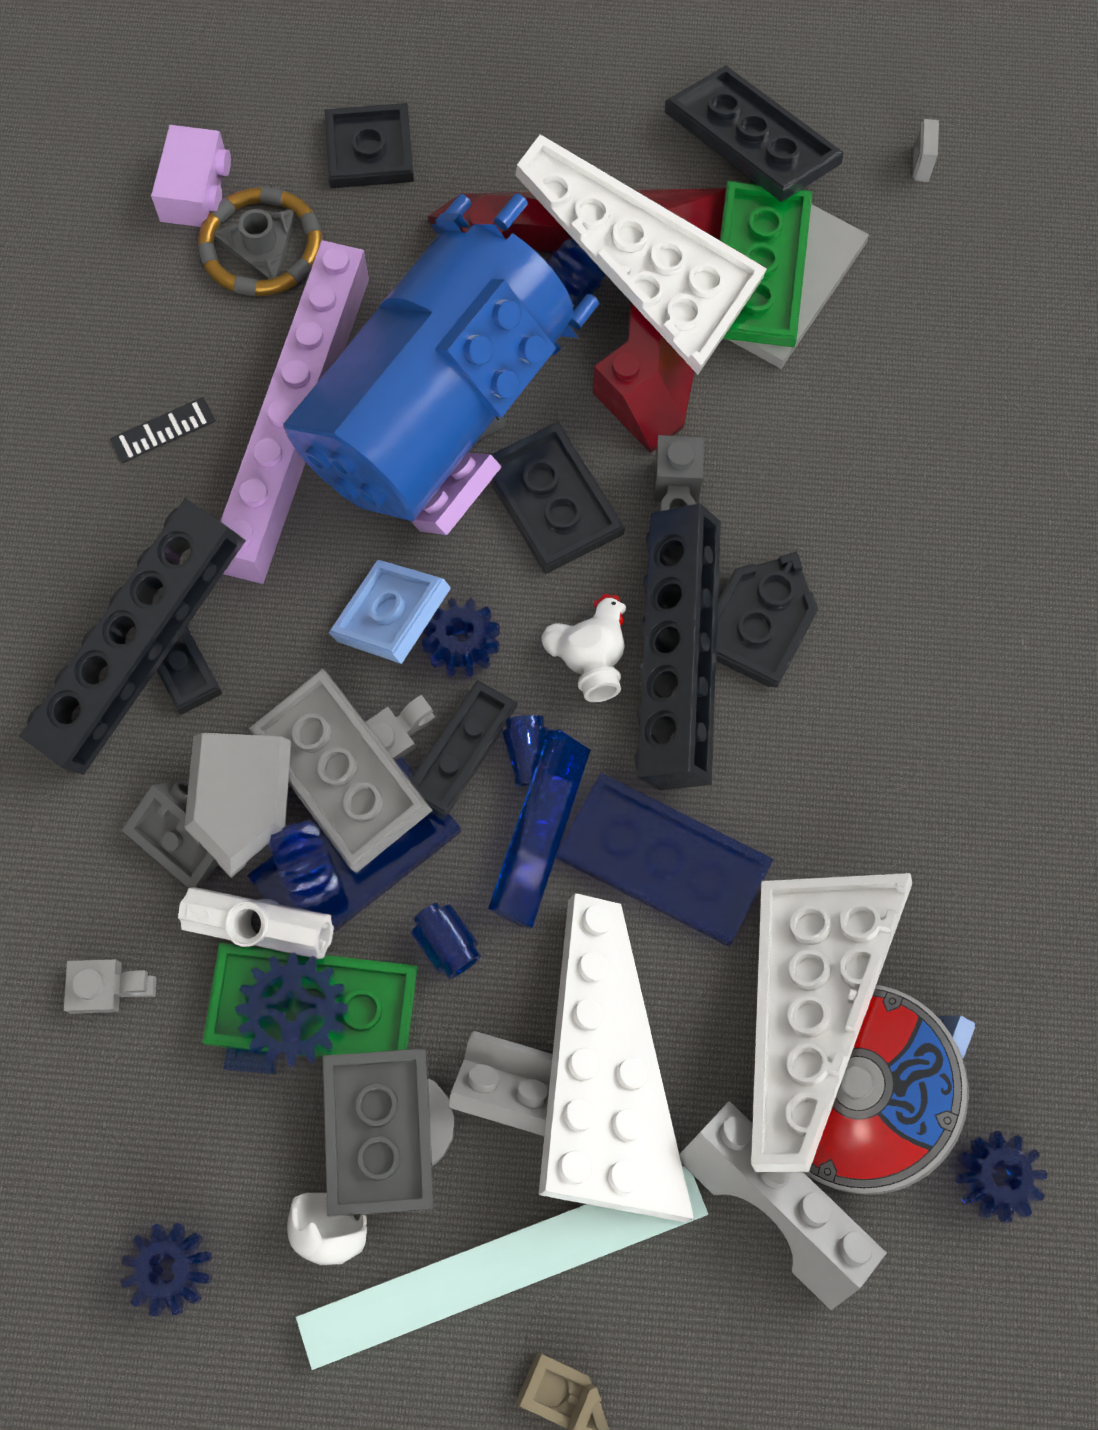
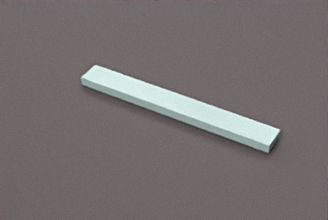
M682 1167L694 1219L688 1222L586 1204L297 1316L296 1320L311 1369H317L707 1216L708 1212L693 1174L686 1167Z

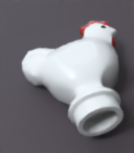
M603 594L599 600L594 601V608L596 609L594 617L574 626L560 623L549 625L541 635L544 649L550 655L561 657L572 671L581 674L578 680V688L583 691L585 700L589 702L609 700L621 691L619 682L621 674L613 666L620 660L624 652L625 645L621 626L624 623L622 614L626 610V605L620 603L621 600L617 595Z

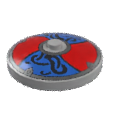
M880 985L875 986L809 1172H804L810 1178L827 1187L852 1194L874 1195L894 1192L906 1188L929 1175L944 1161L953 1149L963 1129L967 1115L969 1100L967 1072L960 1050L952 1035L942 1021L921 1002L898 990Z

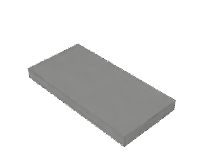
M811 204L795 348L852 266L869 237V234ZM729 340L782 369L795 350L794 347Z
M323 668L249 728L253 735L282 736L291 740L288 783L350 869L356 873L433 811Z

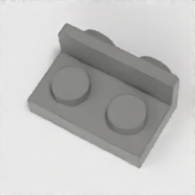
M473 1031L468 1040L464 1061L451 1091L448 1108L544 1136L553 1054Z

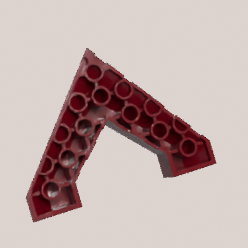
M726 188L635 190L720 241ZM531 192L460 193L467 196L472 203L462 216L470 227L474 224H495L494 218L515 193L522 195L528 205L506 231L497 227L506 240L513 233L533 250L558 252V257L591 259ZM458 195L430 214L428 222L430 224H437L435 220L448 209ZM459 227L463 233H467L470 228ZM631 302L628 341L594 366L593 394L652 453L657 448L658 435L674 436L684 428L695 371Z

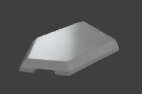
M201 733L193 736L184 828L197 843H200L230 878L244 868L246 862L266 845L270 846L285 833L291 740L282 736Z

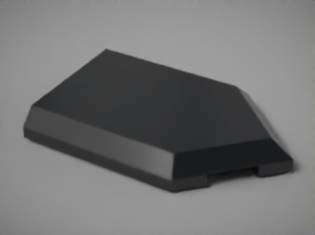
M797 551L779 556L777 560L763 564H750L736 568L718 600L716 661L767 687L778 688L818 611L814 595L810 592L803 575V567Z

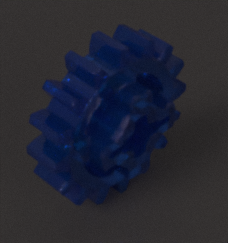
M290 953L288 965L281 966L279 961L273 956L269 958L271 971L265 974L262 970L254 968L252 974L257 982L254 987L241 985L239 989L241 994L248 998L249 1001L246 1004L237 1005L235 1011L237 1015L248 1017L249 1021L243 1023L238 1029L242 1036L256 1035L249 1046L254 1053L262 1050L264 1047L268 1048V1063L274 1064L280 1054L286 1055L289 1067H295L297 1055L305 1054L307 1060L312 1064L316 1062L315 1048L321 1046L328 1052L334 1049L331 1040L328 1038L330 1033L344 1034L345 1026L336 1021V1016L349 1014V1008L347 1004L338 1003L335 999L345 993V987L343 984L330 986L329 983L335 975L334 970L329 967L321 973L317 972L318 961L314 956L310 957L305 966L299 965L296 953ZM303 978L316 984L326 999L312 997L303 988ZM283 979V986L272 997H262L272 984ZM295 998L298 999L300 1007L306 1008V1011L298 1012L296 1021L290 1022L287 1020L285 1013L279 1010L287 1008L289 999ZM325 1020L315 1035L302 1041V1033L313 1022H323ZM259 1021L275 1023L282 1030V1042L267 1035Z

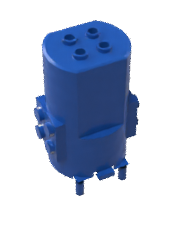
M518 193L513 195L494 218L495 224H474L470 227L462 216L472 203L467 196L459 194L448 209L435 220L437 224H430L438 236L383 300L380 307L353 338L352 342L283 423L288 439L303 460L328 485L357 507L413 522L496 417H503L551 355L556 356L560 351L561 347L558 345L557 340L561 336L578 338L569 324L575 329H580L599 305L596 297L587 294L573 311V305L566 288L545 260L513 233L507 240L501 234L497 227L506 231L528 205L522 195ZM459 227L470 228L467 233H463Z

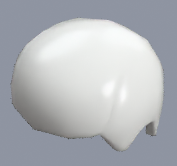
M305 1193L293 1198L287 1223L288 1239L292 1248L302 1258L319 1265L343 1264L362 1252L366 1242L367 1216L361 1215L358 1221L353 1215L328 1217L327 1193Z

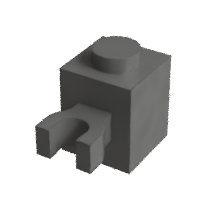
M658 435L654 471V501H662L660 511L669 510L674 506L683 507L699 503L703 482L704 437Z

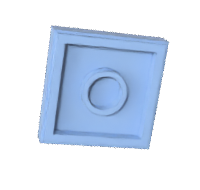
M377 560L331 628L329 634L338 643L402 664L451 587L443 578Z

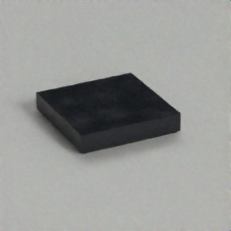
M407 103L324 109L330 188L414 182Z

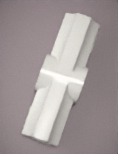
M197 887L188 888L186 896L180 902L178 913L181 930L228 939L241 947L256 945L316 959L324 958L326 950L331 944L334 930L331 915L279 905L278 902L271 899L255 900ZM254 911L261 919V928L258 934L251 926V917Z

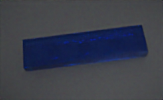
M560 729L548 730L488 907L490 911L520 927L533 928L591 749Z

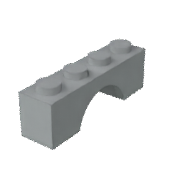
M728 1101L679 1154L681 1164L713 1195H732L742 1198L769 1216L788 1241L793 1256L792 1273L830 1310H833L862 1287L887 1252L804 1172H755L751 1165L753 1123Z

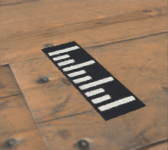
M201 397L110 438L121 462L124 463L211 424L216 420L204 397Z

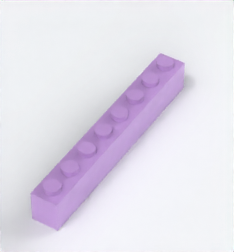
M321 241L220 521L246 540L223 573L224 575L264 584L306 463L288 439L283 423L346 348L369 281L365 253L362 249Z

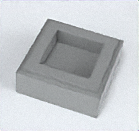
M924 119L921 122L913 151L912 178H914V181L929 182L938 156L939 120Z

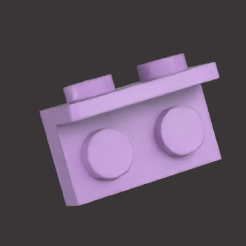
M467 453L412 522L420 532L448 535L500 470L501 465L491 454Z

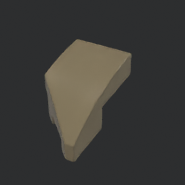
M537 1351L515 1403L568 1430H609L600 1404L601 1398L598 1389L591 1383L589 1376Z

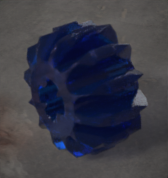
M573 238L564 241L561 247L553 252L551 259L546 262L566 288L573 305V311L587 294L593 295L595 290L600 287L601 280L606 276Z
M451 597L448 600L449 610L445 611L438 607L432 616L434 621H429L423 630V634L427 637L421 641L423 652L432 654L430 663L434 668L446 664L447 675L453 677L457 673L458 667H464L466 676L471 678L474 675L473 665L475 663L480 667L488 669L491 664L488 654H497L499 652L500 643L495 638L500 634L499 623L490 621L492 615L488 606L475 611V600L470 597L465 602L464 607H458L457 601ZM464 633V637L468 640L458 642L457 637L454 635Z
M310 820L299 824L295 822L283 827L282 831L271 835L270 849L291 901L295 906L300 909L311 905L315 907L327 902V898L339 894L340 883L316 824Z
M1001 1131L990 1133L988 1143L981 1137L972 1139L970 1143L974 1154L964 1152L958 1157V1161L970 1169V1172L955 1176L956 1183H970L972 1190L965 1193L962 1198L964 1203L972 1204L981 1199L979 1216L983 1219H988L996 1211L1001 1223L1012 1222L1014 1211L1021 1217L1030 1216L1032 1208L1028 1199L1038 1202L1042 1201L1045 1197L1043 1191L1033 1185L1034 1181L1047 1179L1048 1175L1045 1170H1033L1031 1163L1040 1157V1152L1034 1149L1022 1154L1023 1137L1015 1135L1006 1144L1005 1137ZM1004 1167L1007 1170L1010 1178L1004 1179V1182L1008 1183L1009 1186H997L992 1176L997 1175L998 1171L993 1170V1168L1000 1169Z
M174 1223L168 1236L163 1225L155 1224L151 1227L150 1232L152 1243L147 1238L137 1235L132 1242L134 1247L140 1252V1255L138 1257L132 1255L123 1256L122 1264L135 1267V1274L121 1279V1285L124 1288L139 1286L130 1302L133 1306L139 1307L150 1299L148 1306L150 1316H160L166 1304L171 1315H180L183 1313L184 1307L182 1296L192 1304H197L202 1299L200 1292L193 1284L195 1282L201 1284L211 1283L212 1275L198 1272V1265L210 1262L213 1259L212 1253L205 1251L194 1254V1251L201 1244L203 1237L199 1233H193L184 1240L185 1226L183 1224ZM161 1259H175L176 1262L171 1267L172 1272L176 1275L173 1280H159L158 1277L163 1272L162 1267L159 1265Z

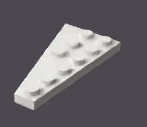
M540 134L517 164L515 176L698 375L763 279L767 268Z
M910 873L761 882L751 1165L755 1172H809L913 884Z
M575 893L568 900L539 1195L688 1222L694 1219L622 906L619 903Z

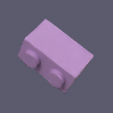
M169 125L151 194L160 222L201 227L203 221L207 219L209 211L218 210L219 203L222 200V188L220 186L222 177L229 175L231 167L230 151L225 150L220 131Z

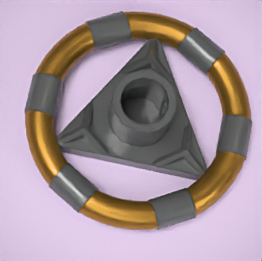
M269 187L249 188L223 198L219 203L217 211H209L208 217L203 221L199 231L198 253L203 268L222 287L236 294L253 297L269 296L298 285L310 274L322 241V230L316 214L299 197L281 189ZM261 203L287 209L270 215L261 209L248 210L240 217L238 224L218 229L236 210L247 205ZM295 214L300 219L307 238L306 248L302 257L284 274L280 275L295 221ZM214 238H216L220 245L265 280L235 276L228 272L219 262L214 246Z

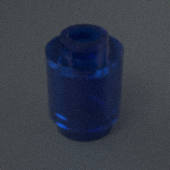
M433 903L414 917L413 920L416 926L411 931V935L438 972L444 971L449 979L461 975L481 958L482 955L476 948L478 941L451 904L440 907L438 903Z

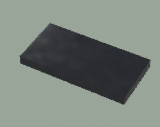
M726 65L665 100L664 113L780 202L842 164L843 151Z

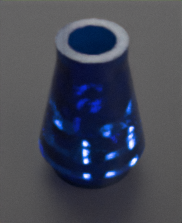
M522 715L507 718L506 729L502 731L514 773L515 786L543 784V769L549 728L544 727V717L540 715Z

